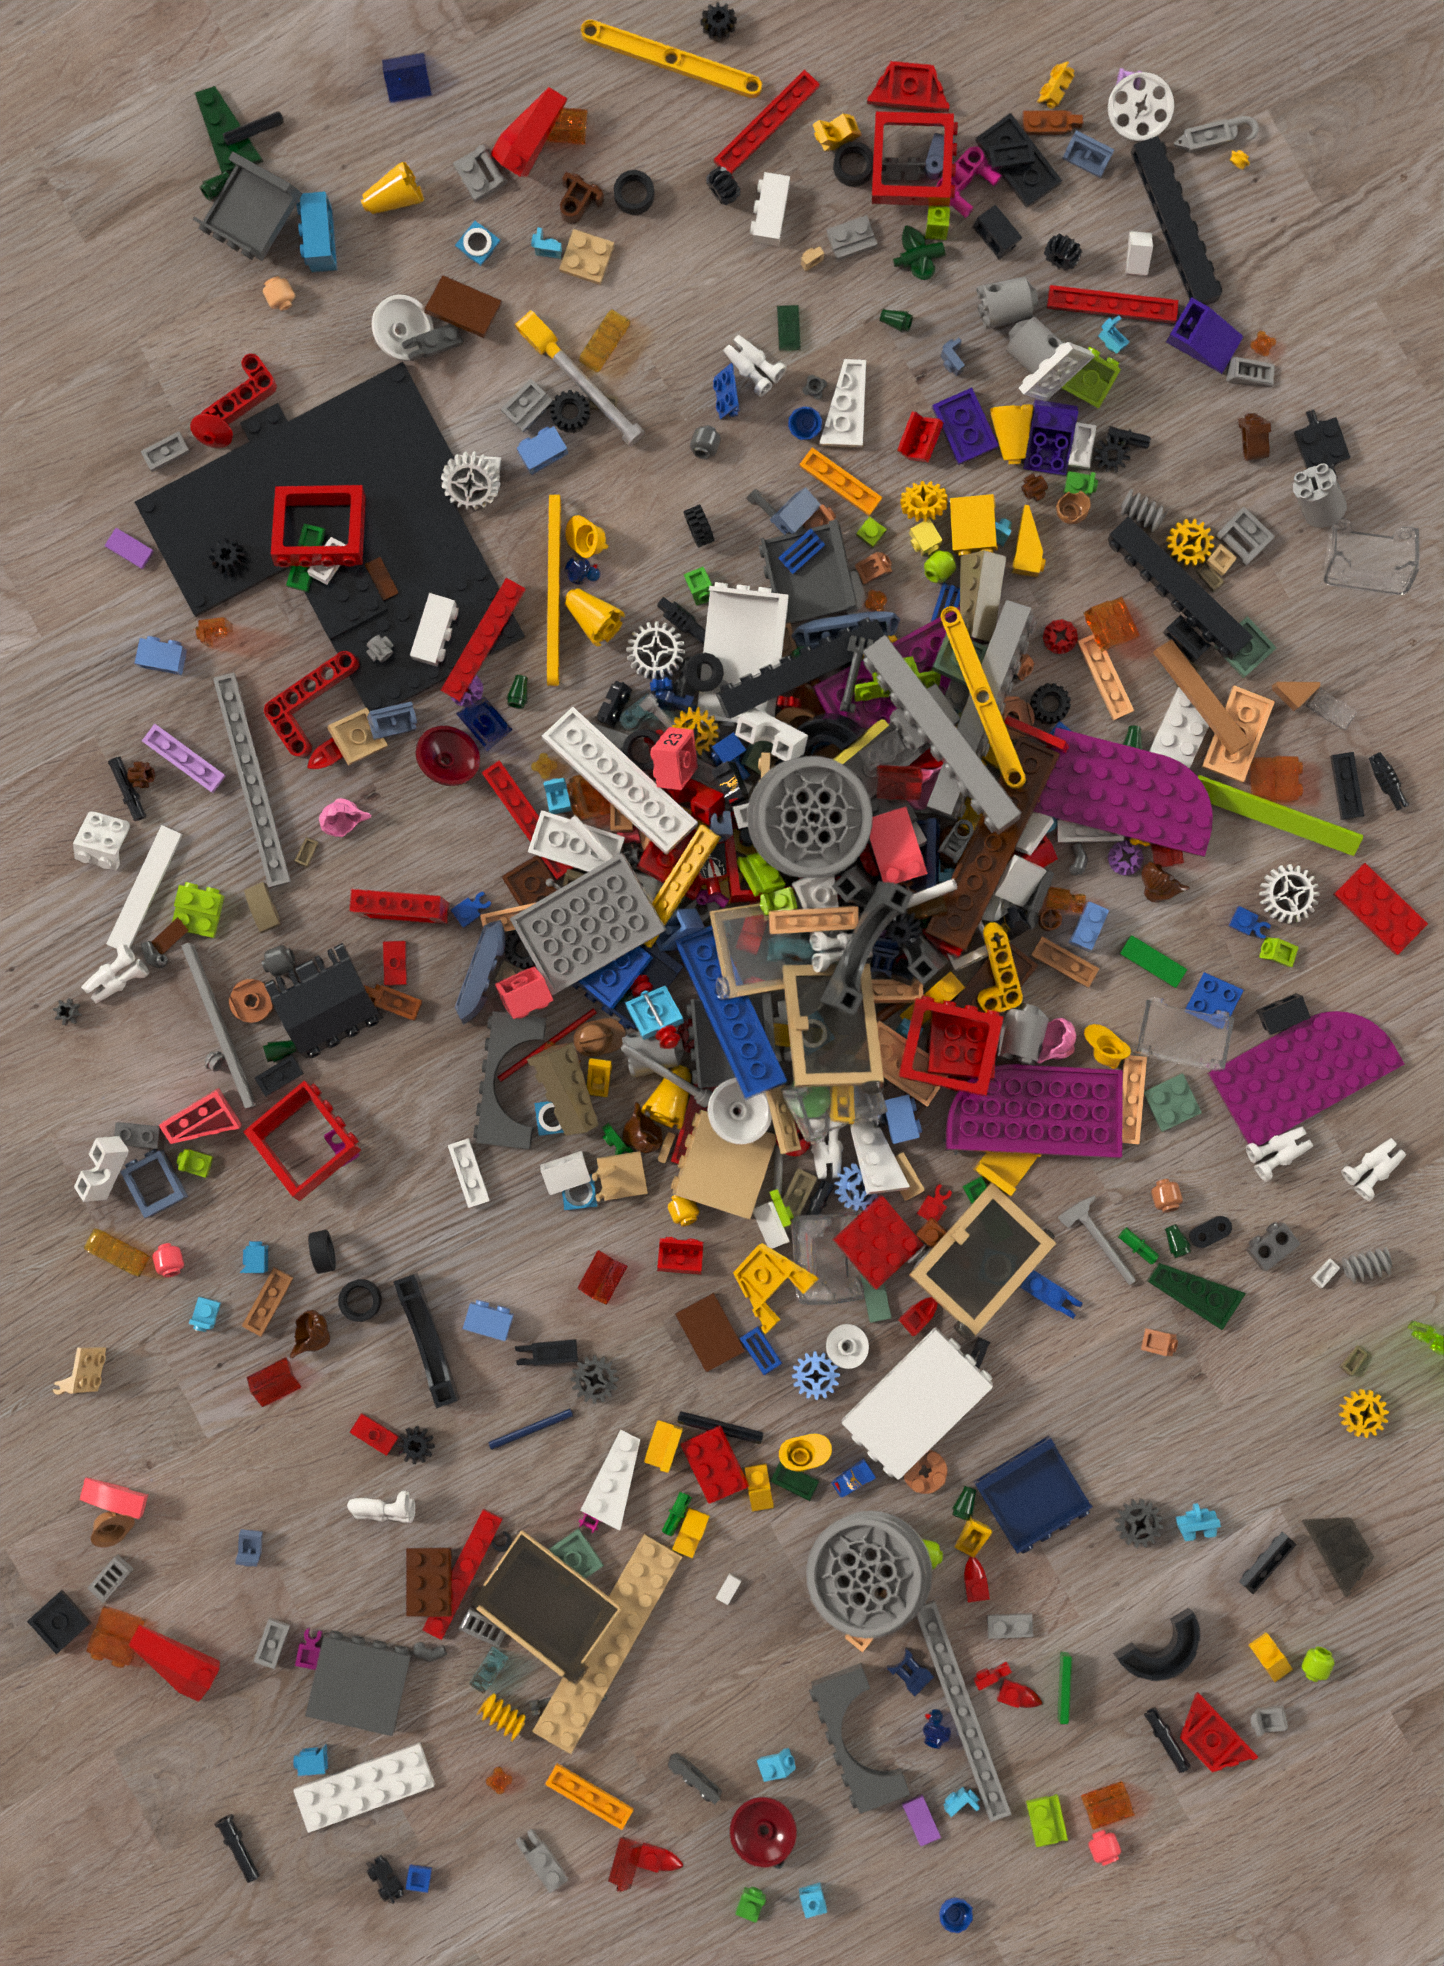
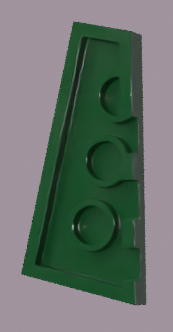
M1161 1263L1157 1264L1147 1282L1220 1330L1224 1329L1246 1294Z

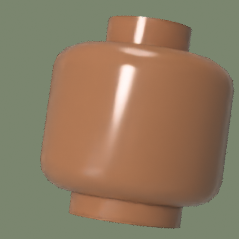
M1169 1179L1157 1181V1186L1151 1190L1156 1209L1162 1210L1163 1213L1178 1210L1180 1208L1179 1205L1183 1202L1178 1183L1170 1182Z

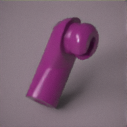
M707 889L701 890L696 897V901L700 905L716 902L722 908L730 900L722 893L709 896Z

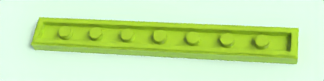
M1201 775L1197 776L1204 785L1211 804L1352 856L1355 855L1363 840L1362 834Z

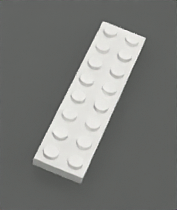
M574 707L542 735V739L666 855L698 825V822L666 792L657 787V784Z

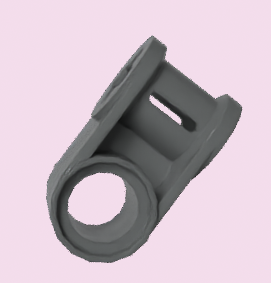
M968 820L958 821L949 835L946 836L937 853H943L952 858L954 863H957L974 832L972 823ZM959 825H966L968 827L969 834L967 836H960L958 834L957 827Z

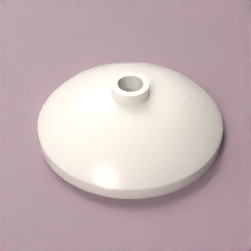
M393 295L384 299L376 307L372 317V331L377 344L387 355L400 361H410L408 355L419 349L418 345L404 349L402 346L404 341L434 330L431 316L424 313L425 307L410 296ZM395 328L399 330V335L396 334Z
M731 1078L721 1083L710 1097L708 1104L709 1121L713 1130L723 1140L733 1144L751 1143L764 1135L769 1128L772 1116L766 1092L745 1100L736 1078ZM735 1107L739 1111L737 1115L733 1114V1109Z

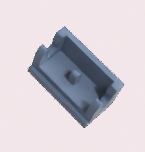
M1076 130L1062 159L1101 178L1114 149Z
M805 487L796 492L776 512L770 521L784 535L788 532L793 534L821 504Z
M412 701L373 710L367 716L374 740L416 730L415 724L417 719Z
M724 811L723 816L718 821L716 813L711 817L709 829L721 837L718 843L725 842L733 835L730 811Z

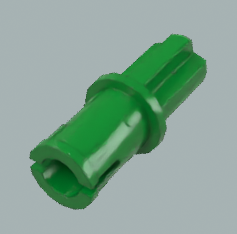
M1126 1227L1119 1234L1118 1238L1128 1245L1133 1253L1136 1252L1151 1265L1157 1261L1159 1255L1144 1243V1239L1137 1237L1129 1228Z
M679 1491L672 1509H669L670 1514L662 1529L664 1534L668 1536L674 1535L681 1518H685L684 1513L692 1499L691 1496Z

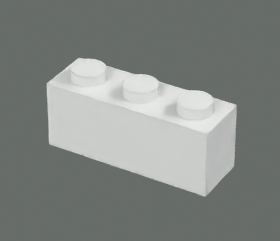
M764 172L763 180L759 179L757 192L761 193L760 201L755 200L754 213L757 214L756 221H752L750 234L754 235V243L779 247L790 176Z
M429 593L410 653L413 660L438 667L439 661L443 662L446 652L443 649L445 641L450 640L452 634L450 625L452 620H456L459 611L455 600Z

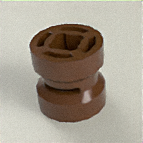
M1049 908L1039 915L1038 925L1044 931H1053L1062 924V915L1057 909Z

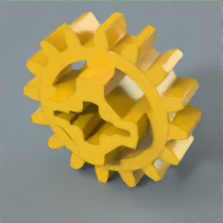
M921 481L920 485L913 483V488L906 487V493H901L902 499H900L903 514H908V519L915 517L916 522L920 518H923L924 522H927L930 517L935 520L936 514L942 516V510H947L948 498L945 488L940 489V484L933 486L932 481L928 484Z
M1185 519L1183 525L1178 522L1175 525L1176 529L1172 528L1169 531L1172 536H1168L1166 541L1171 544L1166 547V550H1172L1170 557L1176 556L1177 564L1180 561H1184V567H1187L1189 562H1191L1192 566L1195 567L1197 561L1202 564L1205 561L1204 557L1208 558L1211 555L1208 550L1214 548V545L1210 543L1214 536H1208L1211 529H1204V522L1197 525V521L1194 519L1189 524L1188 519ZM1178 535V538L1180 540L1179 546L1176 545V539ZM1197 539L1193 545L1190 544L1184 547L1187 541L1190 542ZM1201 540L1204 541L1203 551L1201 550L1202 547L1200 546Z
M689 707L687 714L681 711V718L675 717L674 722L677 725H672V727L693 730L695 724H697L698 731L694 738L696 751H698L699 755H702V749L709 752V744L715 745L716 740L714 738L719 736V732L715 731L718 729V723H713L715 721L714 715L708 717V710L700 713V707H697L696 712H693L691 707ZM701 720H703L708 726H704Z
M1359 1389V1394L1351 1391V1398L1344 1396L1346 1404L1339 1405L1344 1409V1412H1340L1338 1415L1344 1417L1341 1424L1344 1426L1348 1425L1346 1431L1350 1433L1354 1431V1435L1357 1437L1362 1433L1365 1438H1368L1369 1432L1376 1436L1377 1428L1383 1431L1384 1428L1381 1423H1388L1384 1415L1388 1414L1389 1411L1383 1409L1386 1402H1379L1381 1398L1379 1394L1373 1396V1391L1368 1390L1365 1394L1364 1389ZM1360 1400V1403L1353 1405L1356 1401ZM1374 1404L1377 1408V1413L1373 1409ZM1366 1411L1367 1415L1362 1416L1360 1415V1412ZM1350 1413L1354 1417V1422L1351 1421ZM1375 1421L1371 1426L1367 1427V1424Z

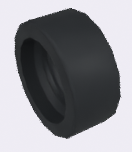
M852 141L843 144L838 148L834 157L833 170L836 178L844 185L851 187L866 183L873 174V152L867 145L861 142ZM858 153L865 158L867 165L862 174L854 176L842 170L841 161L846 154Z
M628 170L622 173L615 181L613 187L614 199L618 208L624 213L640 215L652 206L655 198L654 184L646 173L639 170ZM630 181L641 182L647 189L646 198L638 204L627 203L622 197V188Z
M648 729L634 731L624 741L622 752L642 771L654 769L653 760L648 763H640L632 756V745L635 740L641 737H647L656 744L661 736Z
M325 1229L310 1233L308 1236L309 1251L316 1273L321 1274L334 1271L336 1269V1257L329 1231Z
M365 1279L349 1282L342 1288L338 1296V1305L341 1313L347 1319L354 1322H363L371 1319L378 1313L382 1302L379 1288L374 1283ZM358 1287L367 1289L373 1297L371 1308L362 1314L353 1312L347 1304L349 1293Z

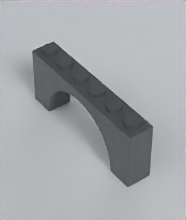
M857 864L837 880L832 887L846 902L856 903L865 909L877 883ZM923 932L919 934V939L913 942L911 946L907 947L905 944L901 946L909 962L908 969L922 984H925L949 961Z
M878 881L820 1002L840 1012L851 1015L855 1014L864 996L860 991V981L867 958L878 937L890 921L897 915L904 914L913 895L912 892L895 883Z
M493 1011V1016H489L487 1029H491L490 1038L486 1037L485 1051H488L487 1060L483 1059L482 1072L485 1073V1079L480 1082L479 1094H482V1102L477 1104L476 1116H480L479 1125H475L473 1138H477L476 1143L531 1149L533 1127L516 1122L503 1110L496 1095L495 1078L501 1061L513 1048L528 1041L545 1039L547 1018L526 1016L521 1019H513L509 1013Z
M856 1664L812 1681L813 1689H810L809 1692L813 1703L818 1701L821 1710H818L817 1713L821 1724L826 1723L828 1731L825 1734L829 1745L834 1744L836 1749L833 1756L837 1766L842 1765L844 1773L841 1774L845 1788L850 1787L852 1795H849L853 1809L858 1808L859 1813L862 1814L909 1796L910 1792L901 1768L890 1771L868 1768L855 1760L844 1745L841 1734L844 1714L850 1703L859 1694L870 1689L862 1664Z

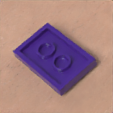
M972 387L932 405L937 419L944 422L942 431L958 465L999 447Z

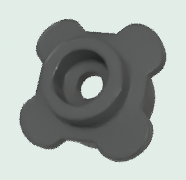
M809 375L807 377V384L803 387L802 392L804 395H811L816 400H819L823 396V389L827 387V381L814 375Z

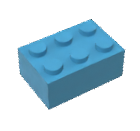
M326 192L303 193L300 197V202H297V213L300 215L302 222L298 223L299 235L303 240V244H300L301 257L304 258L305 265L309 266L311 272L337 270L333 212Z

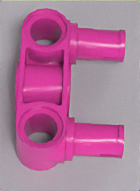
M974 146L967 149L953 163L956 164V177H951V185H955V198H950L949 207L952 206L965 218L969 216L974 207L960 196V192L967 187L973 177L980 174L992 186H995L1002 176L996 170L991 171V166L988 164L989 161L984 156L983 151ZM975 157L978 162L972 163L968 158ZM942 178L940 179L936 187L942 185Z

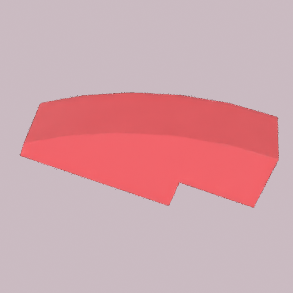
M87 1477L85 1478L80 1500L137 1519L143 1517L148 1494Z

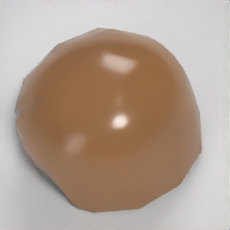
M1082 491L1078 493L1067 492L1057 502V516L1067 524L1074 525L1082 522L1089 513L1091 507L1090 498Z

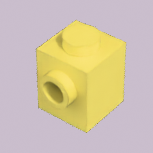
M928 518L927 522L923 521L910 529L909 535L912 538L910 542L916 552L919 551L922 556L926 553L932 555L940 549L939 546L942 543V539L930 518Z

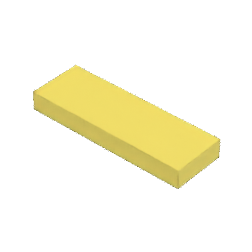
M883 719L876 722L832 760L844 764L889 726L888 723Z

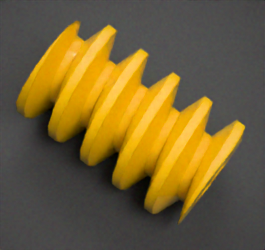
M493 1693L484 1701L476 1716L483 1712L482 1720L484 1721L490 1717L489 1725L492 1726L497 1722L496 1730L499 1731L504 1727L503 1736L512 1733L511 1741L513 1742L525 1724V1715L521 1714L517 1717V1709L510 1712L511 1705L509 1703L502 1707L504 1700L501 1698L495 1702L496 1694Z

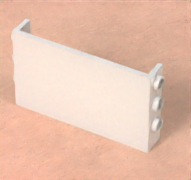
M715 582V586H709L710 596L703 653L713 654L720 660L724 670L722 680L735 685L741 682L739 678L752 673L753 676L760 673L759 669L765 665L771 664L774 666L779 664V659L782 658L789 595L771 593L772 588L759 587L758 591H751L750 586L737 585L736 589L728 588L727 583ZM702 664L700 680L707 681L712 676V669L709 665ZM720 686L712 691H699L697 707H700V713L708 710V717L714 715L715 720L722 721L721 725L734 726L735 723H738L739 716L742 714L729 719L726 718L716 696V693L721 691ZM777 697L754 708L775 718Z
M937 1327L924 1337L842 1419V1424L853 1434L851 1436L852 1439L859 1446L863 1444L869 1450L867 1454L875 1462L879 1460L884 1465L883 1470L891 1478L895 1476L898 1480L993 1388V1383L991 1382L993 1378L984 1369L980 1371L975 1366L977 1362L968 1353L964 1355L959 1350L961 1346L953 1338L949 1340Z

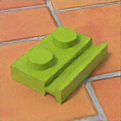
M759 853L747 855L745 858L738 857L737 864L754 896H758L760 893H771L784 889L785 883L778 870L769 865Z
M1057 1794L1026 1801L1036 1847L1055 1844L1059 1841H1068Z

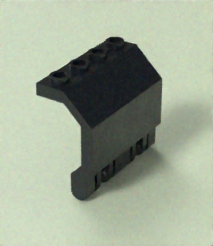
M343 943L334 947L338 958L332 949L327 950L328 956L333 963L328 968H326L323 959L319 955L314 957L321 972H319L314 960L310 959L295 967L300 981L293 969L288 971L294 986L287 989L285 981L281 976L275 978L277 984L273 979L264 984L287 1034L299 1053L306 1059L320 1055L321 1051L325 1048H333L339 1045L340 1041L344 1038H352L358 1035L361 1029L373 1027L379 1023L380 1019L384 1018L367 993Z

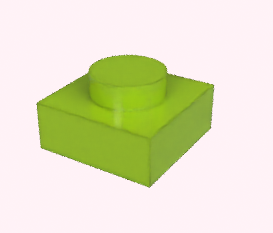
M869 516L856 533V536L874 548L887 529Z

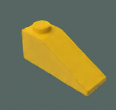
M1024 505L1011 573L1037 577L1040 571H1044L1046 559L1042 558L1043 549L1030 506Z
M950 971L924 993L923 996L932 997L935 999L934 1002L943 1004V1000L951 1001L965 987ZM915 1003L899 1016L902 1019L905 1017L911 1021ZM928 1010L924 1013L922 1025L931 1018V1011Z

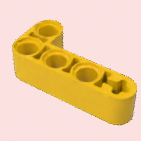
M992 922L984 927L983 937L996 986L982 990L977 997L978 1003L985 1013L987 1010L1003 1012L1015 1008L1023 1000L1007 934L998 923ZM994 933H996L997 943L993 939ZM1005 952L1003 957L996 959L998 953ZM1010 972L1008 977L1001 978L1003 973ZM1015 992L1011 998H1006L1008 993ZM988 999H994L991 1004L985 1005Z

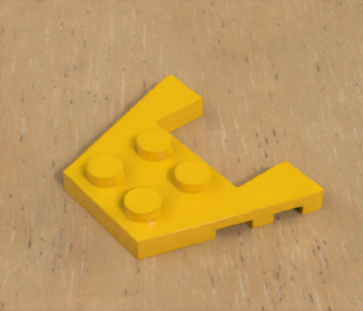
M763 1243L759 1244L733 1272L745 1297L749 1298L753 1306L752 1311L755 1317H759L763 1325L761 1329L764 1334L770 1332L781 1320L766 1304V1301L788 1278L803 1294L819 1280L815 1275Z

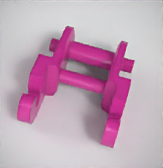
M584 1513L583 1519L578 1521L580 1523L579 1527L584 1525L592 1529V1533L595 1530L598 1531L596 1526L600 1520ZM586 1516L596 1520L595 1525L585 1521Z

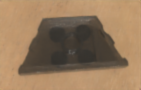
M1351 1517L1303 1519L1304 1527L1345 1597H1348L1356 1581H1359L1364 1574V1569L1374 1559Z

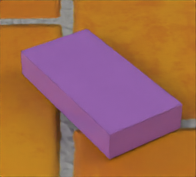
M115 528L105 544L106 548L142 570L154 553L152 549L118 528Z
M922 1794L902 1803L920 1847L941 1838Z

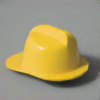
M580 515L573 516L567 523L565 530L567 543L582 557L590 558L592 555L599 554L603 549L609 547L606 543L604 530L594 525L585 517Z
M1092 1024L1085 1028V1039L1094 1047V1057L1099 1063L1116 1069L1122 1059L1130 1056V1047L1107 1027Z
M808 1434L788 1439L779 1449L781 1463L787 1469L796 1472H804L811 1468L819 1467L825 1464L832 1454L830 1441L820 1434Z

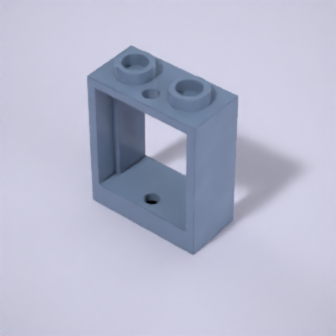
M153 1149L144 1154V1159L139 1162L137 1159L125 1164L126 1168L120 1171L144 1218H150L188 1197L164 1150L157 1151V1149ZM158 1159L174 1193L147 1206L131 1173Z

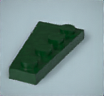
M213 86L195 92L221 173L226 171L229 174L234 170L236 165L229 160L232 152L254 164L262 163L261 156L249 138L232 145H226L223 133L241 125L217 88Z

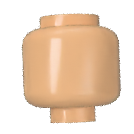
M276 276L264 283L263 294L272 309L284 311L292 306L291 302L295 298V293L287 279Z

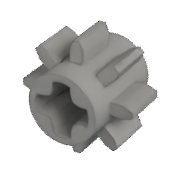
M377 635L367 643L369 650L366 653L373 661L378 659L380 662H383L393 654L390 648L394 645L387 636L381 638L380 635Z

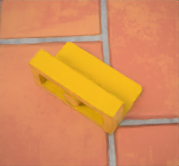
M658 1420L644 1462L669 1473L683 1428Z

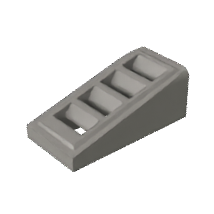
M1234 357L1228 363L1227 382L1273 386L1275 364ZM1254 368L1256 369V377H1254ZM1262 369H1265V379L1262 378Z
M116 1555L87 1589L104 1603L134 1569L123 1558ZM116 1566L123 1574L120 1576L112 1567ZM108 1572L117 1579L116 1582L107 1575ZM104 1578L112 1587L109 1588L101 1579ZM97 1584L107 1592L105 1595L95 1587Z
M471 1606L459 1627L463 1632L498 1648L506 1635V1632L501 1629L496 1640L493 1639L492 1636L496 1628L499 1627ZM472 1617L477 1618L472 1627L468 1625ZM482 1620L484 1621V1624L481 1630L478 1631L476 1630L479 1622ZM488 1624L493 1625L489 1634H484Z

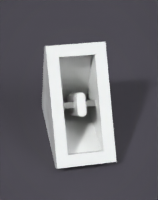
M1129 232L1126 275L1147 277L1153 250L1151 233Z

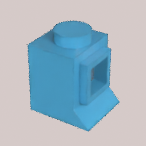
M249 1241V1246L243 1249V1265L245 1267L240 1273L268 1272L269 1245H262V1241Z
M327 1743L320 1750L318 1747L303 1748L298 1755H294L293 1764L294 1769H298V1776L325 1774V1770L328 1769Z

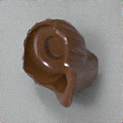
M1149 862L1143 867L1144 895L1151 902L1165 901L1190 889L1189 886L1181 884L1173 875L1163 871L1161 864Z
M636 1102L634 1104V1113L624 1126L622 1139L627 1145L633 1146L636 1150L643 1153L659 1150L663 1142L662 1129L656 1126L651 1118L641 1112L640 1104Z
M308 1310L296 1319L294 1336L296 1344L290 1353V1358L292 1359L303 1352H315L329 1344L330 1335L326 1319L317 1311Z

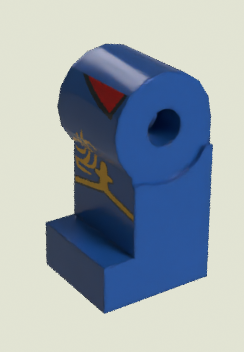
M862 1459L832 1480L831 1484L840 1498L867 1482L869 1483L876 1479L865 1459Z

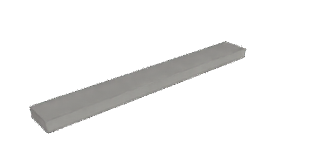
M191 943L181 945L245 1109L256 1107L255 1098L195 946Z

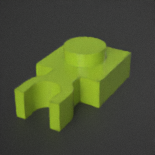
M778 1189L769 1192L782 1226L791 1225L790 1220L794 1217L790 1207L784 1206Z

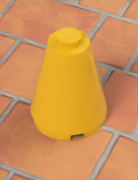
M406 162L398 163L362 194L363 199L361 203L366 212L370 211L371 214L420 204L424 201L421 188L416 185V177Z
M1033 404L990 408L1003 460H1008V464H1021V459L1026 458L1034 410Z
M579 588L570 590L565 596L566 607L595 646H602L600 642L603 640L610 641L620 630L623 624L620 619L621 616L625 618V613L619 608Z
M681 1065L671 1068V1072L691 1083L692 1075L689 1073L690 1070ZM664 1078L645 1102L641 1112L645 1115L647 1111L651 1114L649 1118L664 1126L672 1128L676 1124L677 1129H681L689 1093Z

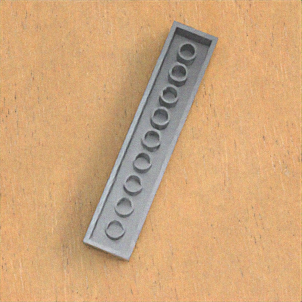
M1009 600L1005 602L981 664L1001 715L1006 703H1003L1006 694L1010 695L1014 683L1011 682L1014 674L1017 675L1021 668V662H1019L1021 655L1026 654L1028 650V637L1030 633H1034L1037 626V621H1035V616L1030 607ZM983 691L977 695V701L980 703H985L989 699L987 692ZM970 694L957 730L981 760L982 756L987 755L990 744H988L989 739ZM943 763L927 807L933 814L957 822L959 817L962 818L965 813L966 805L964 803L969 796L964 797L957 788L958 781L955 778L950 779L944 771L945 764Z
M884 635L864 650L865 658L863 661L867 670L871 674L876 673L877 682L884 692L889 690L891 693L890 699L896 708L902 707L904 718L911 727L915 725L918 728V737L924 744H930L931 754L938 762L942 760L945 764L944 771L950 779L955 778L958 781L957 788L962 795L971 798L972 808L978 815L983 814L985 817L984 823L991 832L996 831L999 835L1018 821L1021 815L1020 811L888 638Z

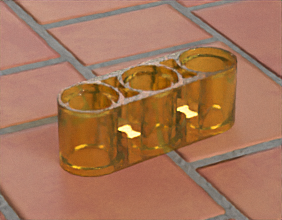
M611 309L582 351L578 361L598 373L627 331L631 321Z
M93 1228L83 1247L89 1253L137 1277L141 1276L150 1259L148 1254L96 1228Z

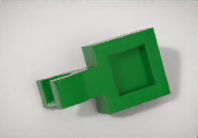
M609 1122L602 1127L605 1133L603 1136L604 1140L610 1147L613 1145L616 1147L615 1155H620L624 1151L634 1152L629 1145L622 1141Z

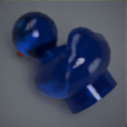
M573 556L565 564L564 571L568 573V578L573 584L582 585L585 577L589 581H597L600 578V570L597 568V564L590 567L588 559H577Z
M932 1709L928 1714H925L929 1722L923 1726L924 1743L931 1748L941 1749L942 1744L949 1741L951 1729L950 1727L946 1728L940 1725L943 1720V1714L938 1709Z

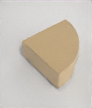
M670 1132L666 1134L658 1156L659 1162L666 1163L676 1134Z

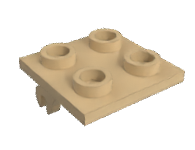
M640 1151L597 1158L598 1170L592 1174V1180L597 1181V1178H600L602 1190L596 1195V1201L600 1202L602 1198L606 1201L648 1194Z
M77 1348L72 1376L55 1382L54 1385L60 1386V1390L53 1389V1392L57 1395L64 1394L65 1392L69 1394L97 1392L101 1384L103 1364L106 1360V1348Z

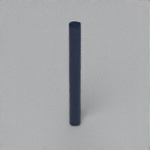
M569 1408L489 1441L490 1449H496L573 1417L572 1410Z

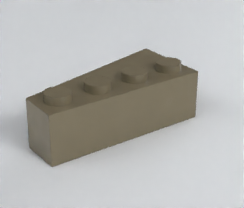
M985 550L963 555L960 559V613L971 640L981 645L990 643L996 628L1006 556Z
M573 1042L551 1046L527 1059L530 1066L534 1065L537 1071L535 1076L539 1083H543L547 1091L545 1096L548 1102L553 1103L555 1107L554 1114L566 1136L586 1133L598 1126L597 1117Z

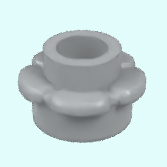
M220 1051L210 1052L206 1056V1069H211L215 1072L223 1066L225 1058L221 1055Z

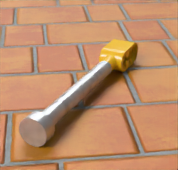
M532 310L514 324L518 332L539 354L543 355L546 352L623 433L622 440L629 447L636 444L642 438L645 431L637 423L632 425L555 344L558 341L555 334Z

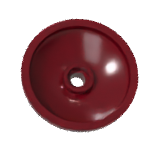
M451 726L430 728L422 734L416 745V760L420 769L428 778L438 784L445 786L463 785L470 781L478 771L480 765L478 747L468 734L458 728Z
M756 1797L743 1803L734 1813L730 1824V1840L735 1852L746 1863L756 1867H772L784 1861L793 1850L797 1838V1827L792 1813L783 1803L770 1797ZM767 1826L769 1833L764 1834L761 1831V1827Z

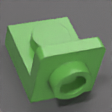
M1068 471L1063 494L1082 491L1090 498L1092 492L1096 493L1098 480L1095 479L1096 473L1091 472L1090 475Z
M704 566L683 574L696 606L709 602V586H712Z
M744 1887L735 1915L756 1923L761 1908L766 1902V1895L759 1888Z

